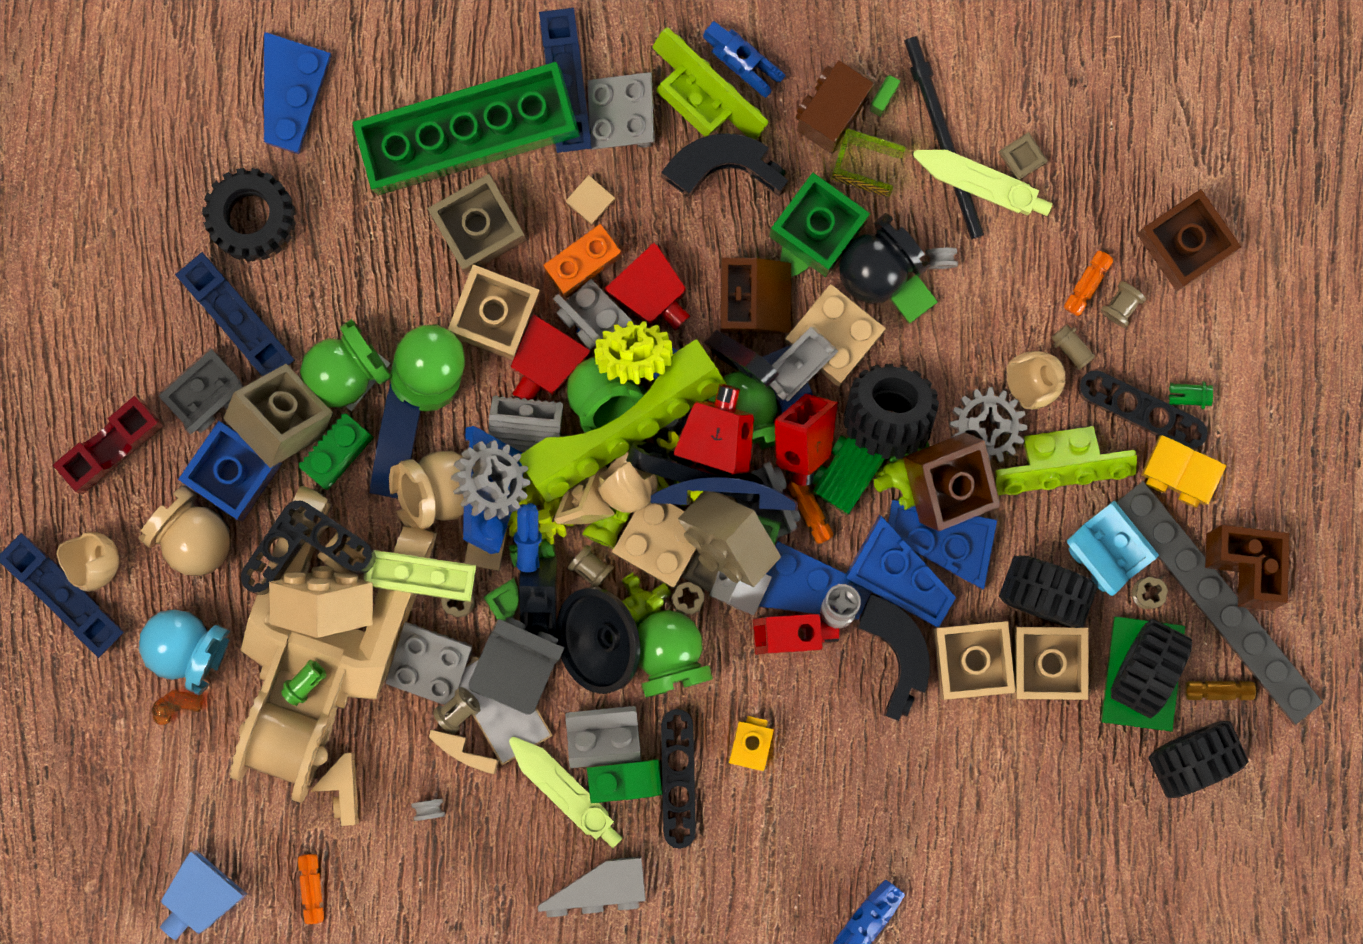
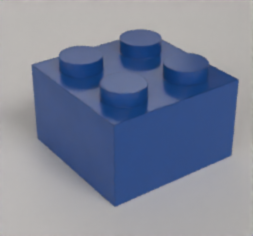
M218 421L178 480L235 519L243 522L283 463L280 462L270 468L236 431Z

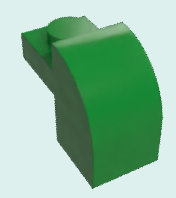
M658 759L587 767L591 804L662 795Z

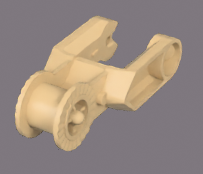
M300 486L293 501H304L328 516L331 508L328 499L321 496L314 489ZM306 509L302 513L295 511L292 516L296 520L294 526L297 523H302L312 530L316 524L304 516ZM404 526L393 553L431 558L437 533L427 529ZM278 538L272 554L273 557H282L287 553L288 542L286 539ZM305 542L284 574L291 572L307 574L316 548ZM269 562L268 566L275 570L277 564ZM265 577L262 580V585L266 582ZM379 588L374 601L373 625L367 626L365 632L353 629L320 638L271 625L269 593L257 595L248 618L241 652L263 666L259 679L264 680V684L261 690L258 691V696L254 699V705L250 708L249 717L239 727L240 741L236 746V753L233 756V763L229 773L230 778L241 781L248 768L255 769L294 783L292 800L302 803L312 787L318 767L324 764L328 758V752L325 747L329 741V734L333 730L332 725L335 721L337 708L344 709L349 697L377 699L390 671L404 623L409 619L417 594ZM309 660L316 661L326 671V677L308 693V699L305 703H299L297 706L290 704L282 696L283 683L286 680H292Z

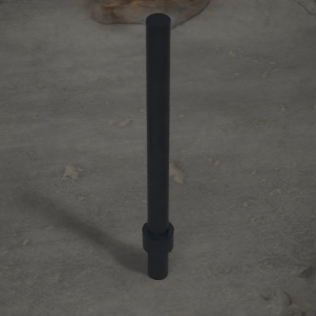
M918 37L908 38L904 40L913 66L910 68L914 82L919 84L940 149L949 150L957 154L931 78L934 76L929 61H925ZM953 186L971 240L984 236L971 194Z

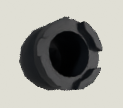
M884 213L874 222L877 230L876 234H864L851 241L843 251L839 264L840 279L846 291L857 300L869 304L883 303L895 297L906 284L908 272H913L915 275L920 276L931 266L927 261H920V258L925 254L903 227L896 231L889 224L893 221V218L887 213Z

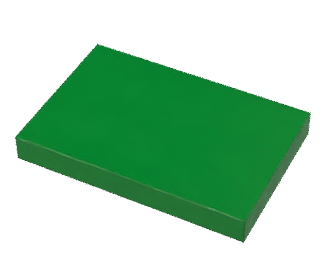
M1113 617L1100 722L1173 732L1178 682L1163 708L1152 718H1148L1111 699V688L1117 672L1139 631L1148 622L1145 620ZM1162 623L1182 634L1185 633V626Z

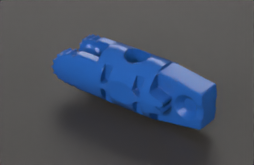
M713 21L704 31L703 38L714 48L712 53L764 98L771 93V89L754 72L757 68L776 82L780 83L785 78L784 72L764 55L760 54L757 49L733 29L728 32Z
M884 880L861 904L836 937L833 944H872L894 915L905 894L891 882Z

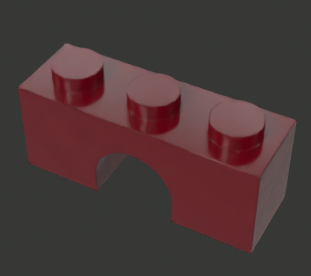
M134 395L107 418L109 422L100 432L86 442L76 444L53 464V467L76 493L82 495L164 427L142 399Z

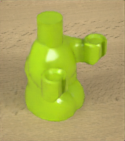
M903 459L897 460L895 463H888L884 468L877 470L874 486L878 492L894 487L903 494L899 498V504L901 506L904 505V510L915 506Z
M610 507L615 513L614 516L591 523L585 528L582 535L598 544L614 549L617 544L618 534L624 523L629 519L630 513H624Z
M633 572L622 579L630 597L621 601L630 611L637 627L647 617L660 611L661 606L664 605L663 600L671 595L670 589L664 583L651 592L643 590L639 586L641 583L639 577L634 576Z

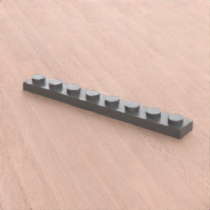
M1144 481L1140 482L1116 502L1159 554L1157 558L1293 725L1299 723L1323 703L1249 610L1244 607H1238V597L1215 569L1205 568V556Z

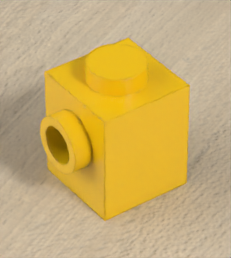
M747 716L746 723L738 721L729 758L730 764L764 771L774 729L766 728L767 720Z

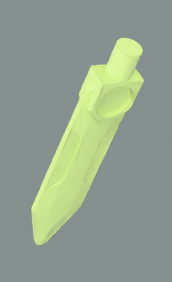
M916 150L913 153L914 158L935 179L1006 209L1029 215L1033 210L1045 216L1051 210L1052 203L1037 197L1039 190L1031 187L1029 184L949 150Z
M516 737L509 739L510 746L521 771L586 835H592L596 840L601 836L612 848L622 840V837L611 827L614 821L609 817L608 811L599 803L591 804L590 794L543 748Z

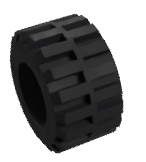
M239 168L236 169L237 173L235 174L227 172L222 175L224 179L220 183L216 180L211 185L213 191L211 194L207 193L204 199L207 205L203 207L202 215L205 217L206 222H204V225L210 234V238L225 253L239 260L240 258L247 261H255V258L265 260L270 258L269 254L272 252L279 253L282 250L280 246L284 242L288 243L290 241L291 229L295 230L296 222L294 221V215H296V211L292 204L291 196L283 185L267 172L264 174L255 168H252L251 171ZM248 196L263 198L269 206V217L266 224L259 231L252 234H241L235 231L230 223V214L234 205L242 198Z
M885 364L884 367L875 365L871 366L870 371L863 370L860 372L859 378L854 379L844 413V428H848L847 435L850 439H856L855 445L857 447L868 449L867 453L873 456L875 453L880 454L884 459H889L890 456H895L896 459H903L905 454L915 453L918 449H923L926 446L927 441L930 439L939 401L937 400L938 394L936 389H931L932 383L928 379H922L921 373L914 370L911 372L907 370L908 367L900 365V368L894 367L893 364Z
M1020 555L1013 556L999 598L1005 604L1041 619L1069 628H1083L1098 586L1091 579L1066 568L1033 557Z
M1155 619L1148 621L1139 631L1117 672L1111 688V699L1148 718L1154 717L1167 702L1187 664L1192 650V639Z
M1231 721L1215 722L1187 733L1155 749L1148 757L1167 798L1182 797L1211 786L1239 772L1249 762Z

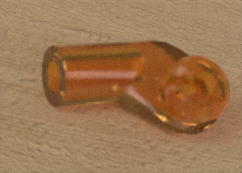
M172 690L154 702L151 708L152 719L159 725H166L170 723L172 715L180 709L201 712L204 695Z

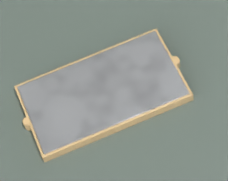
M472 657L471 663L465 667L459 687L467 689L478 700L481 711L473 716L502 765L516 758L509 743L511 737L538 745L553 736L537 707L532 714L525 715L472 692L468 687V683L479 660L477 657Z

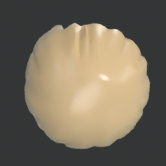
M1040 351L1025 352L1014 357L1007 365L1009 390L1025 409L1033 410L1045 407L1054 402L1063 391L1066 379L1065 370L1061 361L1053 355Z
M629 451L622 457L616 458L608 469L599 476L598 485L602 499L610 507L624 513L636 512L650 504L651 495L655 494L658 490L657 475L638 470L630 462L626 461Z
M86 532L80 537L67 540L59 545L56 553L58 562L69 582L73 586L88 592L107 585L113 579L119 567L120 559L115 543L108 536L99 532Z

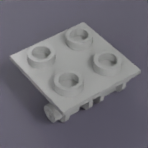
M651 72L588 80L589 130L592 146L590 150L638 145L641 148L652 146L655 135Z
M405 622L385 684L445 705L455 696V690L459 688L466 664L473 650L472 645L449 638L447 635L438 634L436 631L432 632L418 627L416 624Z

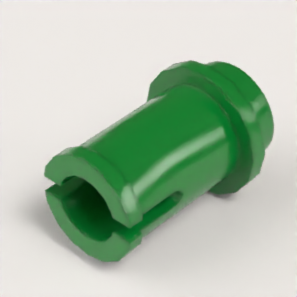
M1202 381L1201 385L1176 384L1174 382L1169 384L1170 393L1183 394H1169L1170 405L1200 406L1201 409H1205V406H1212L1213 385H1206V381Z

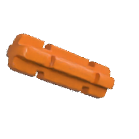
M1099 250L1095 253L1090 262L1092 264L1091 267L1088 266L1075 286L1073 290L1074 295L1071 294L1064 304V308L1075 316L1082 314L1087 306L1086 300L1089 301L1102 281L1104 277L1103 272H1107L1113 263V258L1103 251Z
M793 481L789 482L788 489L792 497H796L798 509L808 528H812L813 531L811 533L816 543L822 544L830 540L834 533L829 524H825V516L813 493L810 494L808 491L810 489L809 485L802 486L793 483Z
M304 854L298 857L299 871H302V875L299 876L302 905H305L306 908L303 910L304 922L308 925L319 924L324 921L323 907H320L322 902L320 874L316 873V869L319 868L318 856L316 854Z

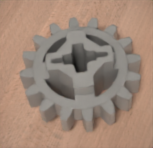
M993 387L987 389L985 396H982L981 392L975 389L972 401L964 396L960 399L964 408L955 407L952 411L959 417L958 420L949 423V427L958 430V433L952 437L962 433H973L977 438L985 440L989 461L991 456H994L996 461L1001 463L1004 461L1003 452L1013 456L1016 452L1012 444L1022 445L1024 442L1018 436V432L1026 431L1027 425L1019 424L1018 419L1026 415L1025 411L1016 412L1014 407L1017 405L1018 400L1014 399L1008 403L1005 400L1007 392L1004 390L997 397L994 396ZM982 404L981 414L978 417L966 418L968 412L974 406ZM997 405L1006 411L1010 420L1001 417L997 412ZM989 414L991 424L997 425V429L990 432L987 442L986 430L980 428L979 424L983 423ZM1000 434H1010L1004 445L994 449L995 439Z
M496 440L489 442L487 445L481 441L475 444L473 449L470 447L461 453L463 458L454 463V466L460 472L452 475L451 480L459 482L460 486L453 492L458 495L463 494L464 499L460 504L462 507L469 504L473 506L471 515L476 516L484 511L485 520H490L495 515L501 519L509 515V512L512 513L520 508L518 502L527 498L528 495L521 489L530 485V480L522 478V474L528 470V467H519L517 464L521 458L519 453L514 456L509 455L510 445L506 444L498 449Z

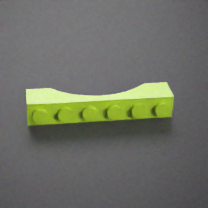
M697 339L675 352L671 356V366H665V373L663 375L659 374L648 392L632 408L617 419L583 434L566 437H546L520 454V463L522 466L528 467L526 471L528 476L547 503L563 496L573 486L595 475L599 469L614 459L625 455L630 450L633 442L650 438L675 419L683 417L692 409L696 401H704L716 395L719 384L727 385Z

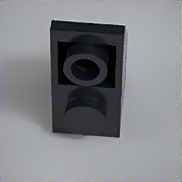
M539 557L540 567L536 571H520V622L526 625L525 631L534 635L544 632L556 638L557 558Z

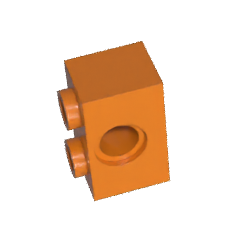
M599 224L546 262L543 267L566 299L590 279L595 278L621 259L622 253L603 226Z

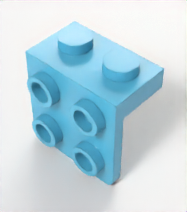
M1115 500L1085 522L1067 540L1071 556L1079 564H1084L1092 574V581L1098 586L1097 588L1102 592H1107L1110 596L1115 595L1130 578L1159 556Z

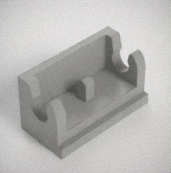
M811 326L772 365L779 375L769 386L778 393L777 395L782 400L788 402L838 350L814 326Z

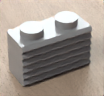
M497 395L493 396L489 414L488 434L519 451H526L546 437H561L563 404L561 402L555 403L554 401L549 403L546 400L541 402L540 400L534 401L533 399L527 400L525 398L520 400L518 397L513 399L512 397L506 398L502 396L499 398Z

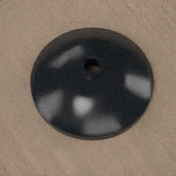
M589 587L572 593L562 604L556 622L557 645L564 647L561 654L562 662L572 678L583 688L599 694L618 691L632 680L639 664L640 638L634 618L624 603L613 593L605 589Z

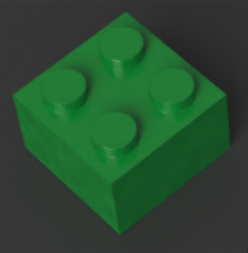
M812 172L771 227L769 237L826 278L842 257L843 251L865 226L870 213Z

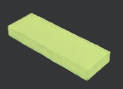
M374 550L376 554L375 563L364 574V580L372 582L374 588L471 602L476 565Z

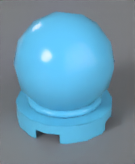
M175 609L160 611L149 618L140 633L139 652L145 666L158 677L170 680L185 677L186 690L201 695L209 686V683L204 681L211 668L217 671L229 644V639L225 637L229 635L230 630L214 625L207 631L202 620L191 612Z

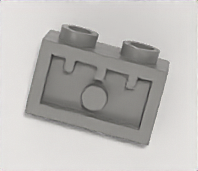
M592 279L586 282L566 301L559 294L553 298L560 307L556 314L569 328L575 324L580 329L576 334L590 350L596 346V339H603V331L613 333L614 325L618 324L625 328L628 321H632Z
M635 706L568 712L565 714L570 768L641 761Z

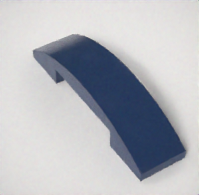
M574 8L539 12L546 64L557 62L562 70L580 134L579 137L556 143V151L561 153L592 149Z
M203 252L175 274L262 377L284 364L289 366L295 361Z
M391 382L379 432L369 493L398 499L397 493L390 494V469L403 460L412 459L421 410H419L420 407L411 405L405 400L401 402L393 392Z
M701 478L684 481L651 495L650 503L690 505L691 491L760 494L759 509L798 510V502L788 495L764 484L736 478Z
M20 533L0 553V563L39 597L74 631L73 634L98 658L124 633L118 624L86 591L73 586L62 568L23 533Z

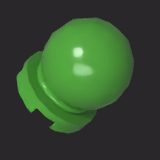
M352 319L340 326L343 333L341 339L327 338L314 344L303 357L300 369L301 380L327 407L342 408L353 404L366 392L369 380L373 381L375 379L381 385L392 378L388 368L371 344L368 346L360 334L362 332Z
M437 324L419 325L407 332L397 345L390 373L392 377L390 378L391 387L397 398L401 402L405 400L411 405L420 407L419 410L421 411L438 410L450 404L454 395L458 392L466 363L462 343L452 331Z
M595 356L577 364L568 378L567 396L569 405L579 416L580 426L584 433L600 428L617 419L645 395L633 380H627L625 384H621L620 377L609 380L607 372L600 373L595 362Z
M732 372L723 377L727 385L740 389L736 409L752 413L754 416L752 445L759 443L761 450L775 446L774 420L778 413V404L772 387L768 386L766 388L741 372ZM716 395L709 398L708 401L715 402Z
M663 610L653 613L639 623L637 627L640 638L638 666L650 675L648 677L649 681L641 684L646 698L667 693V691L674 689L673 683L680 681L683 682L685 688L713 679L710 665L701 667V664L698 663L703 652L702 636L694 621L681 612Z

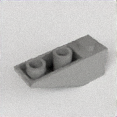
M642 856L603 861L538 905V912L546 911L547 917H559L568 915L567 909L582 907V914L603 912V905L617 904L618 910L639 908V902L646 901Z

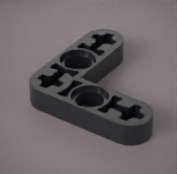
M301 500L293 501L283 509L241 572V582L248 591L256 595L269 593V582L281 579L305 542L355 574L368 572L375 563L376 554L368 543L310 504ZM306 509L304 516L316 525L312 530L302 523H297L294 526L296 520L292 517L295 511L302 513ZM326 528H335L338 533L336 543L330 547L322 546L320 543L321 532ZM278 538L286 539L288 542L287 553L282 557H273L270 552L272 542ZM345 544L357 552L364 548L362 554L366 557L363 563L357 561L354 565H351L354 559L342 551ZM265 556L270 562L277 564V567L274 570L268 566L263 573L266 582L263 585L257 583L253 587L255 580L251 577L254 571L261 573L267 564L262 562L261 559Z

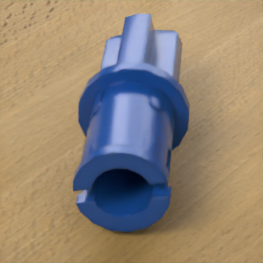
M533 503L521 504L517 510V532L514 534V542L517 544V568L522 572H533L540 567L539 544L542 542V534L538 531V510Z

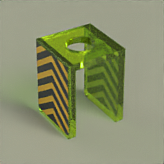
M847 129L831 180L881 196L890 197L893 185L840 169L847 144L850 143L898 159H902L906 147Z

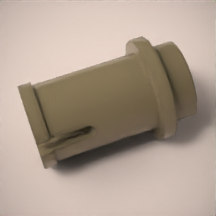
M1066 324L1051 337L1055 342L1053 346L1055 348L1059 346L1076 365V368L1080 370L1095 357V354L1075 333L1077 329L1075 327L1071 329Z

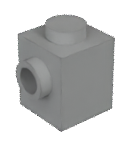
M718 571L716 581L709 596L754 616L772 577L765 574L756 586L752 587L741 581L735 583L723 572Z

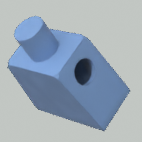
M197 850L191 851L161 900L162 904L172 913L162 923L160 928L174 940H177L188 926L200 934L241 901L247 893Z

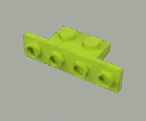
M668 27L662 30L652 47L675 71L659 84L656 92L704 137L710 136L729 119L747 137L756 140L768 125V120L762 115L760 110L746 101L732 84L726 82L711 68L705 59L700 58L685 43L683 38L675 34Z
M1094 426L1024 436V448L1028 465L996 470L995 485L998 495H1018L1025 491L1052 490L1059 486L1086 485L1093 481L1107 479L1120 480L1136 474L1137 455L1135 450L1100 454Z

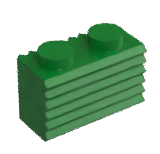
M341 414V419H336L337 424L332 425V430H327V435H322L323 441H318V446H313V451L308 452L309 457H304V462H299V468L327 491L374 438L347 414Z
M841 435L832 448L831 454L835 458L829 467L821 465L814 475L812 484L816 487L812 493L847 516L885 459L880 454L875 453L874 456L868 454V449H860L855 445L856 439L845 438Z

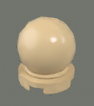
M435 451L423 457L419 463L413 459H407L391 467L389 474L390 494L397 493L402 509L396 512L406 527L426 529L434 523V519L442 521L454 520L464 514V507L460 505L464 496L463 494L458 495L453 492L460 486L459 482L451 480L452 475L460 472L454 466V463L463 458L462 455L454 451Z
M182 486L173 493L178 499L168 509L161 505L141 529L143 534L138 539L148 548L160 544L162 556L172 569L184 575L202 576L213 573L224 563L231 547L229 527L222 517L207 507H195L194 502L197 494L188 486Z

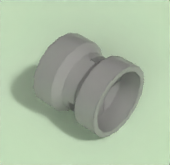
M838 584L827 592L820 608V614L828 626L844 628L849 626L854 620L861 605V599L857 590L847 584Z

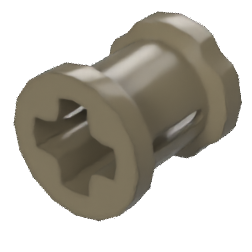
M1120 281L1117 286L1118 292L1108 306L1102 307L1101 313L1115 324L1126 328L1129 324V317L1139 303L1143 304L1146 297L1133 286Z
M586 545L567 569L580 574L591 584L590 587L598 588L614 567L611 564L606 565L591 553V547Z
M1147 577L1138 580L1133 585L1131 597L1138 607L1142 609H1155L1165 603L1168 589L1161 579ZM1144 585L1148 588L1153 586L1156 588L1157 592L1153 595L1155 601L1143 599L1142 594L1146 592Z
M692 582L682 583L674 591L672 596L673 605L676 610L683 614H694L703 606L704 593L699 586ZM688 588L690 593H697L699 599L694 600V607L689 609L686 604H679L678 598L683 596L682 590Z
M473 593L471 602L464 601L463 605L465 608L461 611L457 607H450L449 603L453 599H441L443 609L454 617L467 616L475 607Z
M459 687L455 690V696L444 706H437L433 710L436 721L445 731L455 734L460 728L459 725L471 714H478L481 709L475 696L467 689Z

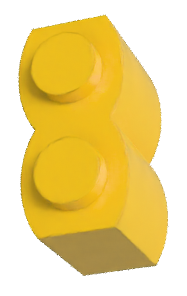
M1161 435L1158 437L1141 476L1148 479L1146 482L1147 486L1162 493H1165L1167 488L1180 494L1179 501L1198 508L1199 504H1209L1226 465Z

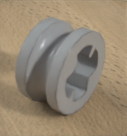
M933 248L925 251L926 256L930 258L929 263L931 266L928 269L958 267V262L954 260L957 248Z
M443 798L411 803L412 808L416 810V815L413 817L414 821L445 816V811L440 809Z

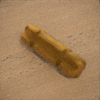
M1188 681L1185 685V696L1187 700H1202V698H1205V700H1236V698H1239V700H1254L1256 686L1253 681H1239L1238 684L1235 681H1205V684H1202V681Z

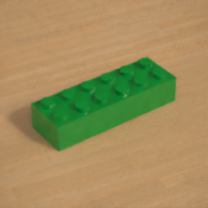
M557 62L352 122L370 188L378 196L580 136L562 70Z

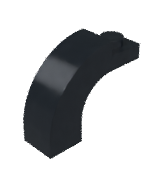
M727 133L710 135L691 142L682 148L661 172L662 179L689 199L709 175L722 169L744 171L777 196L782 194L789 181L784 177L787 172L771 160L768 164L763 161L768 154L769 147L755 139Z
M870 595L856 629L882 639L892 648L896 655L898 677L883 716L899 721L901 715L908 716L913 704L914 696L909 695L911 689L922 693L926 691L930 675L929 653L920 629L903 610L884 599Z

